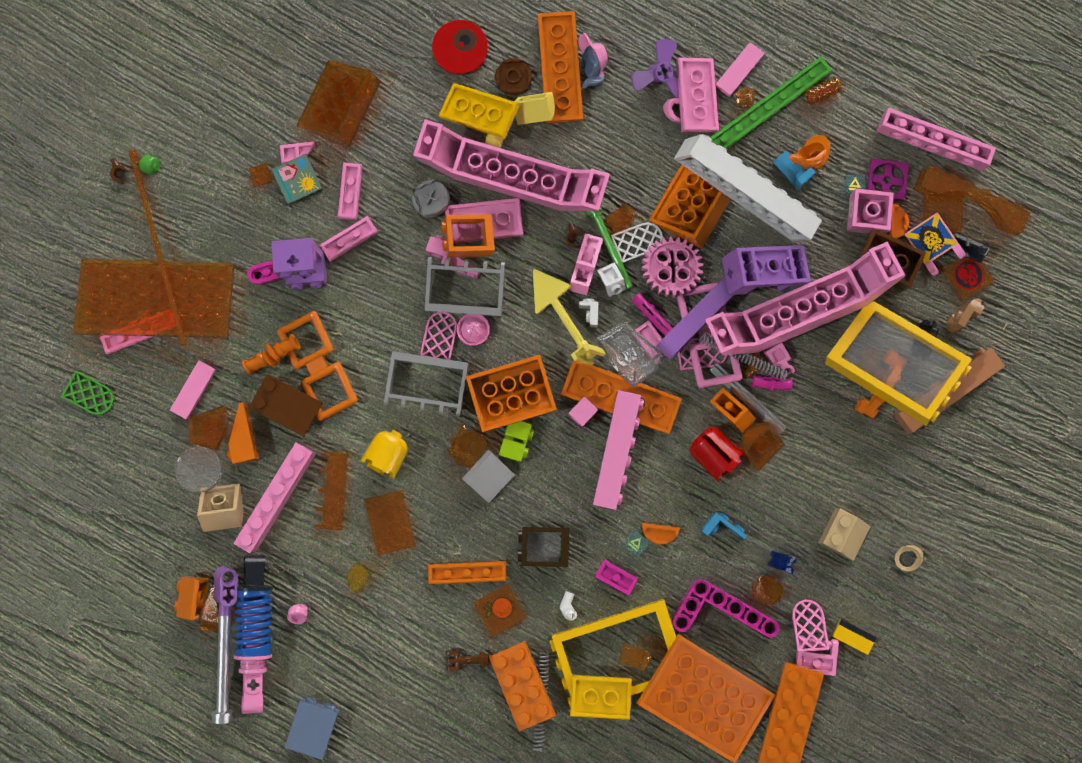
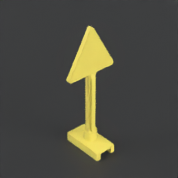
M534 269L535 313L540 314L552 304L577 344L578 349L571 354L574 361L592 366L595 364L592 360L593 357L596 355L604 356L606 353L602 348L588 344L583 339L558 300L562 294L571 288V285Z

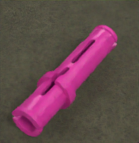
M638 293L631 300L643 312L642 315L646 316L664 336L673 329L654 309L655 306L651 305L641 293ZM656 318L667 328L668 331H666V329L656 320Z

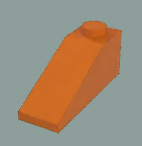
M244 402L239 403L228 444L229 450H227L229 461H232V464L235 465L259 460L248 404Z

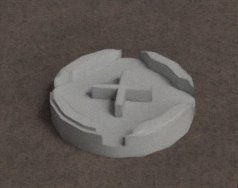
M428 180L419 184L412 196V203L416 211L422 216L430 218L442 214L450 201L449 192L444 184L435 180Z

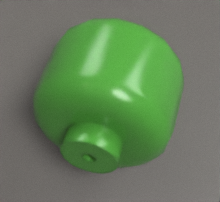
M143 156L139 162L141 172L153 175L155 171L160 169L159 160L154 156Z

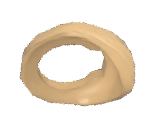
M914 545L901 547L895 554L896 566L902 571L916 570L923 562L922 550ZM905 551H913L917 557L914 564L909 567L902 566L899 561L900 555Z

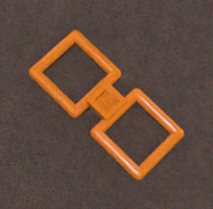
M311 311L279 328L277 334L280 340L283 341L288 338L286 333L312 320L324 348L301 360H298L294 350L287 353L294 369L298 370L304 366L308 368L311 376L301 381L304 392L316 399L310 384L336 371L348 396V399L323 412L320 408L316 417L319 421H322L357 403L358 399L341 363L335 362L329 366L325 355L333 351V346L317 312Z

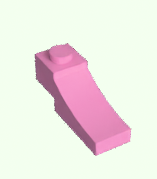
M585 233L569 291L587 296L603 238Z
M438 235L436 237L430 236L426 253L442 259L441 265L445 266V258L447 256L446 251H443L442 242L445 238ZM459 257L449 258V266L464 267V261ZM470 264L468 265L469 268H477ZM452 270L476 279L480 275V272Z

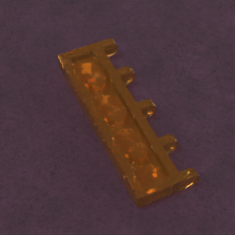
M322 451V456H328L327 469H320V473H327L326 487L318 488V492H325L324 508L317 507L316 511L323 512L322 525L316 524L315 529L342 530L349 453Z

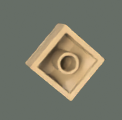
M240 483L201 489L197 517L203 532L242 527L244 512Z
M836 508L818 543L854 561L871 526L849 512Z

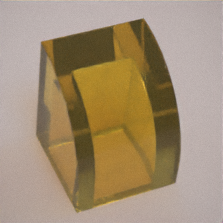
M354 563L348 573V584L355 594L360 592L372 575V573L358 563Z

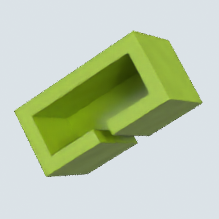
M519 421L507 425L499 456L518 462L526 459L529 451L526 445L528 440L532 441L535 431L531 429L532 424Z

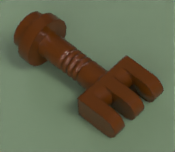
M460 650L446 651V655H454V658L446 659V663H454V666H447L446 671H460V664H480L481 668L489 666V654H485V652H480V656H460Z

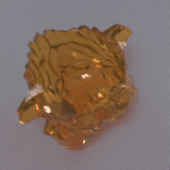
M461 423L458 433L450 438L448 454L451 458H454L458 466H466L471 469L475 465V461L481 457L483 451L487 448L488 442L474 431H467L465 425Z

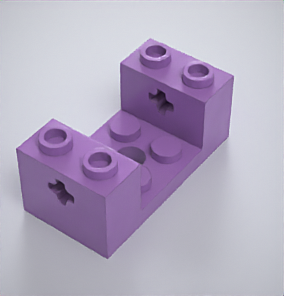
M312 238L272 241L273 273L280 276L281 279H285L286 285L289 288L291 287L292 290L303 289V286L321 288L322 285L327 284L325 254Z
M803 245L736 248L722 258L729 295L746 294L756 287L777 286L778 292L792 291L811 282ZM769 262L773 264L774 270L770 268Z

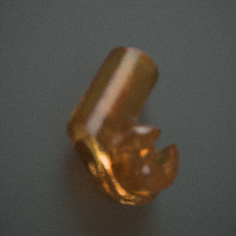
M759 352L751 353L752 357L755 356L756 358L759 357V360L762 359ZM752 360L749 367L742 371L743 376L748 379L760 371L758 369L761 362L755 369L757 361L752 367Z

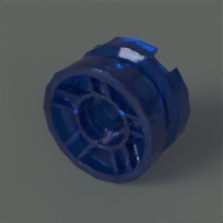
M771 550V559L767 562V566L793 574L795 570L793 566L797 564L798 559Z

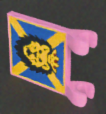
M938 212L905 233L913 247L926 252L923 263L933 276L938 274L939 270L932 261L950 249H953L960 259L966 256V253Z

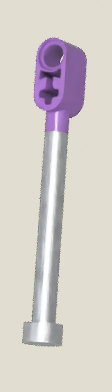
M226 566L217 568L214 573V599L219 603L216 710L212 711V722L215 724L232 722L233 711L229 709L231 606L237 601L238 575L236 571ZM229 572V578L223 581V575Z

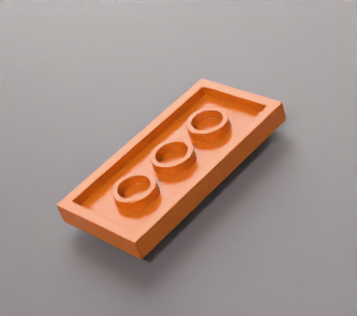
M526 641L489 657L519 732L556 716Z

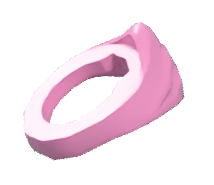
M679 98L667 100L663 105L664 114L669 120L681 123V118L677 117L672 110L674 103L679 104Z

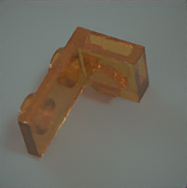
M213 585L199 616V623L202 630L218 633L219 603L214 599Z

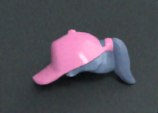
M583 33L579 37L578 44L583 53L584 71L588 76L582 86L585 89L588 86H595L604 81L603 69L607 65L608 56L603 44L592 43L587 34Z

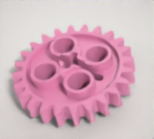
M670 236L669 241L666 242L663 237L661 244L655 241V247L650 245V252H645L644 256L646 258L642 260V263L645 265L642 266L641 270L647 272L643 274V278H649L646 284H653L651 290L659 289L658 295L664 291L665 297L669 293H672L673 298H675L676 293H679L682 297L684 290L689 294L691 291L690 287L695 289L697 286L695 282H700L701 278L699 276L703 274V271L700 269L703 268L704 264L698 262L701 261L702 256H696L699 250H692L694 244L687 246L686 239L681 243L680 237L673 241L672 236ZM670 251L673 252V267L675 268V270H674V280H675V283H672V279H671V277H672V268L670 267V263H671ZM663 255L667 260L664 262L660 261L658 256ZM677 255L685 256L686 260L680 261ZM678 273H685L687 278H679ZM659 274H666L668 279L662 280Z

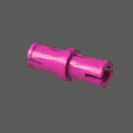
M753 375L752 387L766 388L769 391H774V389L792 390V379H785L783 382V379L780 380L775 378V376L762 377Z

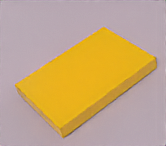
M572 675L570 716L630 720L632 678Z

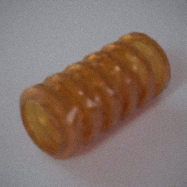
M833 77L832 80L828 79L827 82L824 81L821 84H817L816 87L813 86L811 89H806L805 96L807 101L813 105L815 102L818 103L820 100H825L826 97L829 98L831 95H836V92L841 93V82L837 77Z

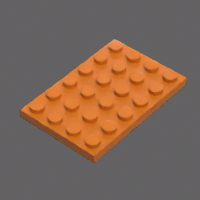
M678 634L637 701V704L731 762L736 763L775 694Z

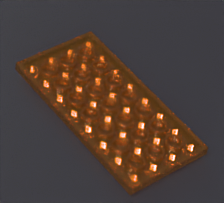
M81 259L73 333L76 335L229 338L235 265L233 263Z

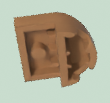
M976 298L962 305L947 319L946 323H948L946 330L954 333L964 328L969 320L982 314L985 301Z

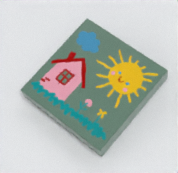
M306 154L271 169L288 204L323 189Z

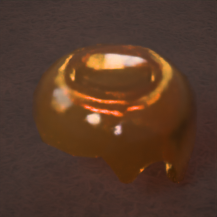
M761 575L755 579L752 585V595L758 603L773 606L781 601L784 588L783 585L776 581L775 577Z

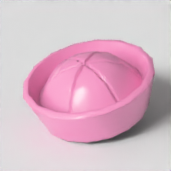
M466 314L457 324L458 337L467 345L476 346L482 344L490 333V325L483 315Z

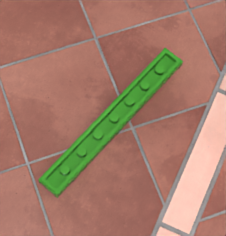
M822 56L711 136V142L727 150L828 76L833 70Z

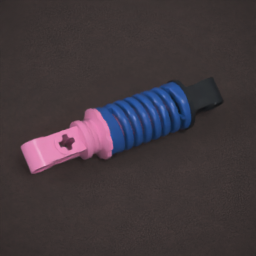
M244 555V585L237 588V599L241 601L236 602V607L242 609H237L235 614L242 615V617H236L235 621L242 624L236 625L235 629L242 630V632L235 633V637L242 638V640L235 641V645L239 646V649L235 650L234 659L240 660L241 667L239 668V673L243 674L242 714L263 713L262 677L263 673L267 672L265 660L272 658L271 643L269 642L271 640V635H269L271 628L269 626L272 623L269 620L272 616L269 611L272 609V606L267 603L272 601L268 594L272 592L273 586L264 585L265 555ZM252 679H254L255 682L258 683L257 685H254L253 689H251V687L247 685L248 683H251Z

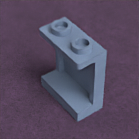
M306 697V699H302L299 702L285 748L323 760L326 757L327 747L340 710L336 709L337 706L333 704H319L317 699Z

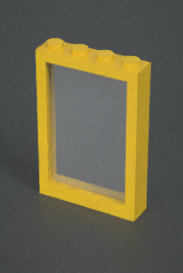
M874 301L862 308L830 351L825 363L925 426L930 421L935 422L940 414L938 412L941 406L945 407L951 399L948 395L951 391H957L962 383L959 381L962 376L966 377L972 369L969 366L972 361L970 357Z

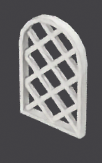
M648 222L611 235L622 263L643 256L645 252H650L649 246H655L653 243L654 238H660V244L663 238L660 228ZM649 226L656 228L654 233L648 231ZM635 229L634 234L628 232ZM638 229L644 232L642 238L636 236ZM646 233L653 235L651 241L644 239ZM623 234L621 239L616 236ZM625 234L632 236L630 242L623 240ZM634 238L641 240L638 246L632 244ZM614 239L620 241L618 247ZM643 241L649 244L647 250L640 247ZM622 242L628 244L626 251L620 248ZM630 246L637 248L635 254L628 252ZM639 250L644 251V253L637 255ZM619 251L625 253L623 259ZM627 254L633 256L628 259H625Z

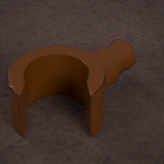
M115 157L111 158L110 161L113 168L110 171V176L115 182L124 184L125 182L116 178V174L121 170L129 171L120 165Z
M569 223L566 243L571 247L580 248V246L574 244V239L577 235H585L577 231L573 223Z

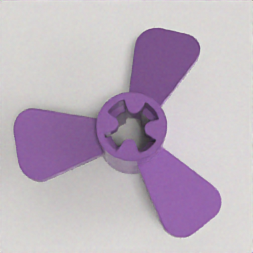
M660 39L656 42L657 63L652 64L648 71H635L632 74L631 80L634 90H641L652 81H664L673 96L679 98L678 79L673 76V67L669 64L677 48L676 42L666 39ZM662 70V73L664 74L658 76L657 71Z

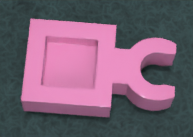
M782 342L764 351L773 367H780V370L783 369L784 371L787 368L790 373L795 372L794 367L787 363L791 357Z

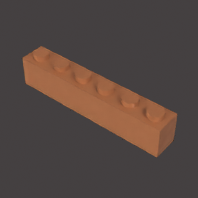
M981 348L973 354L975 357L969 365L972 367L966 377L962 376L960 378L961 385L956 392L951 391L948 395L951 399L945 407L941 406L938 412L944 411L1005 367L992 348L986 350ZM950 370L944 374V379L941 382L935 381L928 386L929 390L924 394L921 391L912 397L914 402L927 409L954 371ZM899 409L894 414V417L907 434L913 433L923 426L922 423Z

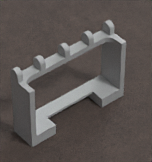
M428 257L425 311L502 316L505 262H501L500 270L487 269L488 261H484L483 268H469V260H464V267L449 266V258H445V266L432 265L433 259ZM433 269L500 274L498 308L431 303Z
M392 351L384 405H388L389 399L402 400V408H405L406 401L421 403L420 410L422 411L425 409V404L440 406L439 413L443 414L444 406L456 408V416H460L463 408L469 363ZM397 362L415 363L463 372L458 404L392 394Z

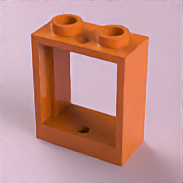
M492 214L446 215L444 222H441V232L445 233L442 247L443 251H446L447 258L492 257L495 251ZM452 224H481L483 246L454 247Z

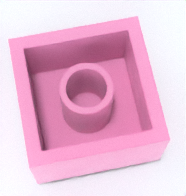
M855 189L850 194L847 231L869 233L874 228L885 234L891 230L894 193Z

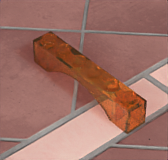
M928 165L921 170L913 189L930 198L938 195H954L969 199L987 212L997 229L1012 236L1023 233L1031 214L1022 205H1014L1008 202V199L997 197L987 189L977 188L972 182L962 181L955 174L945 173L934 165Z

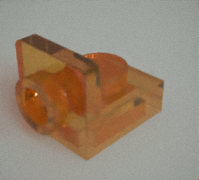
M623 203L620 208L606 216L605 221L615 234L634 222L635 212L630 205L627 206Z
M623 642L618 662L644 671L645 667L649 666L651 660L649 651L645 648Z

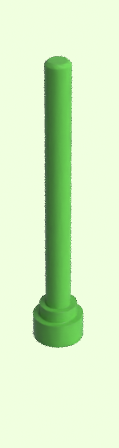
M601 206L599 211H586L588 216L595 220L613 262H615L624 279L626 289L632 288L631 280L602 220Z

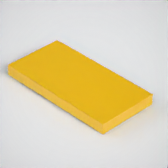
M453 83L438 116L440 119L505 139L520 105L508 99Z

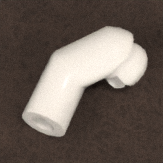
M565 591L560 604V610L565 619L573 621L577 618V612L571 605L575 594Z

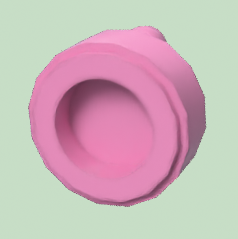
M303 604L292 606L288 610L287 619L294 624L306 622L308 615L307 606Z

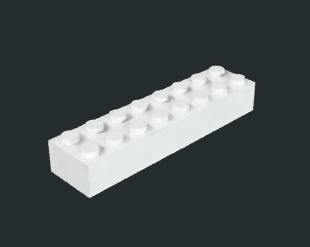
M700 134L684 140L674 158L677 162L792 242L812 239L822 221L814 211L804 208L800 201L787 196L788 193L785 190L773 186L772 181L762 178L755 169L742 164L741 159L728 154L724 147L711 142L712 139L709 136Z

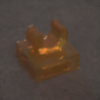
M267 163L249 168L254 187L273 183Z

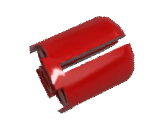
M717 427L705 429L691 443L689 450L691 456L718 483L721 481L720 476L724 477L741 462L739 457L743 459L746 456Z

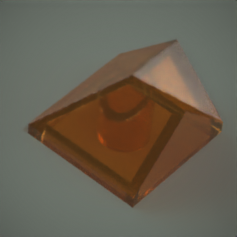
M226 405L189 418L190 443L217 451L228 431Z
M770 422L750 425L742 433V442L739 449L746 455L744 458L759 471L785 444Z

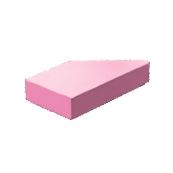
M315 142L280 145L281 164L303 154L308 156L315 147Z

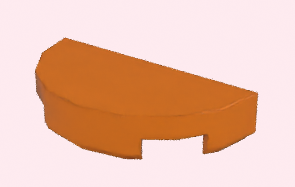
M893 203L889 236L898 239L908 230L909 217L898 204Z
M641 523L645 537L650 542L658 545L668 544L673 541L680 531V527Z

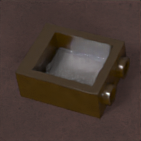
M522 527V530H519L518 542H522V550H518V562H521V566L568 567L569 528Z

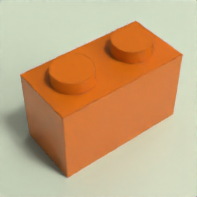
M724 388L709 401L719 413L742 433L756 419L744 405Z

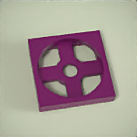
M871 158L866 190L877 191L873 183H879L882 187V192H890L892 185L901 186L900 191L893 195V200L904 201L909 163ZM884 166L882 175L873 174L876 167ZM892 167L898 168L901 171L902 178L893 177ZM884 177H889L890 183H884Z

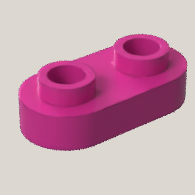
M273 260L252 266L247 274L248 279L255 285H262L281 279L280 276L273 273ZM261 273V278L256 279V274Z

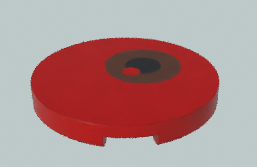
M453 20L444 24L436 32L432 42V51L435 61L441 69L452 75L473 73L483 65L488 54V43L484 32L476 24L467 20Z

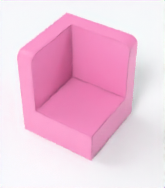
M583 397L568 415L580 427H583L595 415L598 409L587 398Z

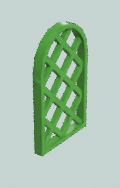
M77 370L61 395V398L86 410L88 413L96 415L107 413L114 404V394L111 389ZM79 374L86 377V379L80 380ZM88 381L89 387L83 389L82 382ZM91 381L97 383L98 385L92 386ZM79 384L80 390L74 392L72 385ZM99 387L101 394L94 395L93 389ZM102 387L106 388L108 391L104 392ZM90 390L92 396L85 398L84 391ZM81 393L83 399L76 401L75 394ZM110 393L111 400L106 401L105 395ZM72 395L73 401L70 400V399H68V398H66V397ZM102 396L103 403L97 404L96 397ZM93 399L94 405L88 407L87 400ZM84 401L85 407L79 405L78 403ZM104 405L106 410L99 412L98 407ZM95 408L96 412H93L89 409Z

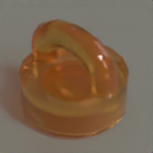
M743 88L735 95L741 108L751 106L755 100V93L752 88Z

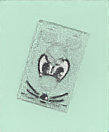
M625 321L596 338L597 343L604 350L616 371L632 387L640 384L662 368L664 354Z

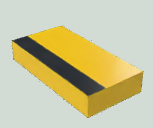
M839 619L832 634V637L869 655L877 638L842 619Z

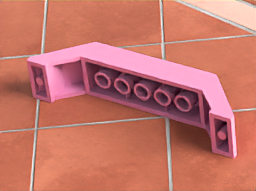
M426 119L424 120L413 157L455 180L560 211H599L610 176L609 173L592 168L591 170L569 169L467 139L449 130L442 124Z
M888 242L869 249L866 254L844 269L743 312H721L705 319L721 355L758 353L864 308L904 278L905 273Z

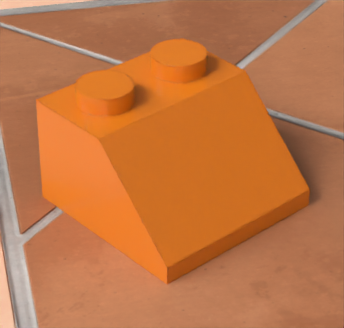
M181 577L177 583L179 596L174 606V610L177 612L176 617L188 620H197L205 617L209 578Z

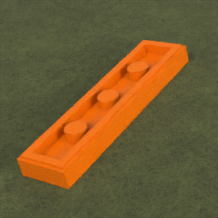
M506 561L428 564V584L507 581Z

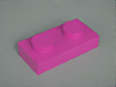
M606 560L602 561L595 574L596 578L628 596L638 580L635 576Z

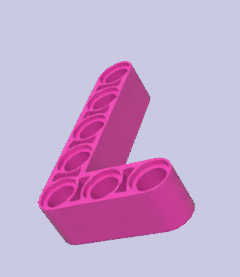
M696 579L691 583L672 617L673 627L677 631L685 632L689 630L703 603L706 601L767 637H774L779 632V625L775 620L702 579ZM698 583L705 585L704 592H696L695 587ZM717 592L721 593L722 600L719 603H714L713 595ZM689 600H694L695 608L690 611L687 610L686 603ZM734 602H737L739 605V610L736 613L730 611V605ZM754 612L756 620L749 623L747 616L749 613ZM680 617L686 619V625L682 628L676 625V621ZM771 622L773 630L766 633L764 627L766 623Z

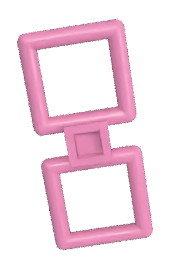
M718 283L696 286L695 289L690 288L689 294L684 290L682 297L679 293H676L681 318L683 319L688 314L685 296L709 292ZM724 306L719 313H727L726 307ZM707 324L698 332L699 340L705 333L707 336L710 335V338L713 337ZM703 338L700 343L689 345V352L699 388L742 379L739 360H737L738 356L734 359L735 354H733L730 360L734 374L704 380L697 351L713 348L715 342L712 347H709L711 341L706 346L707 340L702 344Z

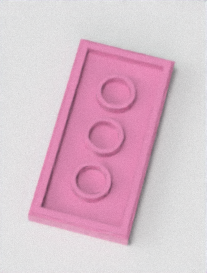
M677 58L676 66L682 132L717 133L719 131L714 60L710 58Z
M519 198L448 205L445 210V215L492 214L494 239L524 236ZM452 224L453 244L483 240L481 224Z

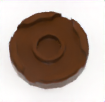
M510 58L504 60L496 69L495 81L497 87L507 95L517 96L523 94L531 85L532 73L530 67L521 59Z

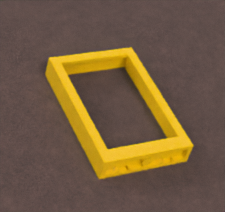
M663 599L552 634L553 640L549 642L552 652L556 651L559 658L555 660L558 671L562 670L565 677L561 679L564 690L568 689L571 696L572 673L562 641L656 612L667 649L669 650L676 638V634L665 601ZM649 681L632 686L631 695L643 692ZM568 697L567 699H568V703H569V706H570V705H571V697Z

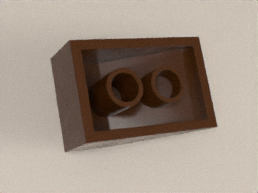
M267 374L248 408L305 437L323 403Z

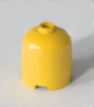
M392 430L391 433L387 431L377 433L360 462H368V468L381 475L384 473L390 474L389 478L394 479L408 451L406 442L401 439L403 435L395 430Z

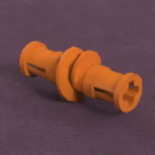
M290 334L289 338L274 344L272 347L266 343L267 350L257 353L256 356L248 360L244 359L242 365L250 376L254 374V371L262 367L264 368L268 364L271 367H275L277 362H280V357L286 356L287 353L295 349H301L300 343L294 334Z

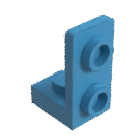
M785 151L773 162V165L796 190H799L816 172L812 167L805 171L801 165L792 163L788 159L791 154Z
M722 512L719 514L713 513L700 530L705 536L713 535L718 530V522H720L741 539L745 540L747 537L744 534L745 530L737 524L733 526L729 523V518Z

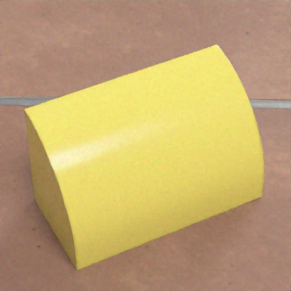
M552 92L518 97L514 101L520 105L515 116L518 125L553 119L555 104Z

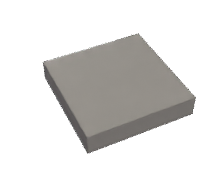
M488 450L462 479L490 503L515 474Z

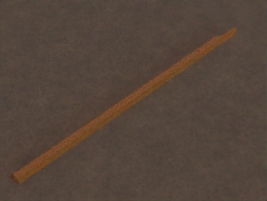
M131 149L128 152L181 345L185 346L187 343L142 177L139 167H137L139 158L136 149Z

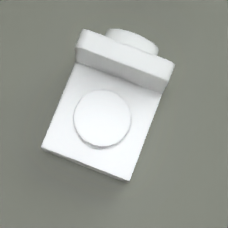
M615 262L597 270L609 297L617 295L626 289L624 279Z
M594 299L579 301V308L590 309V311H586V322H590V327L597 328L598 302H594Z

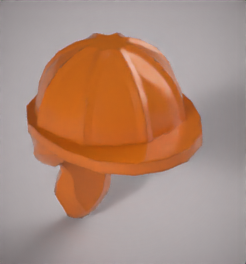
M823 135L813 136L796 154H791L788 159L794 164L801 165L806 170L810 167L813 170L822 169L828 162L830 141Z

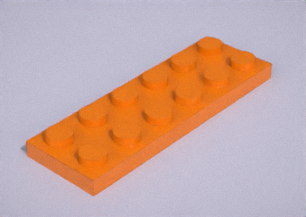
M575 11L539 13L538 26L543 93L552 92L555 104L553 119L546 121V124L583 121Z
M573 360L561 392L562 396L578 402L585 397L597 409L613 414L618 390L639 394L641 399L644 400L642 411L638 410L636 417L640 419L639 424L668 435L670 434L682 398L596 366Z
M784 662L757 763H800L824 677L823 672Z

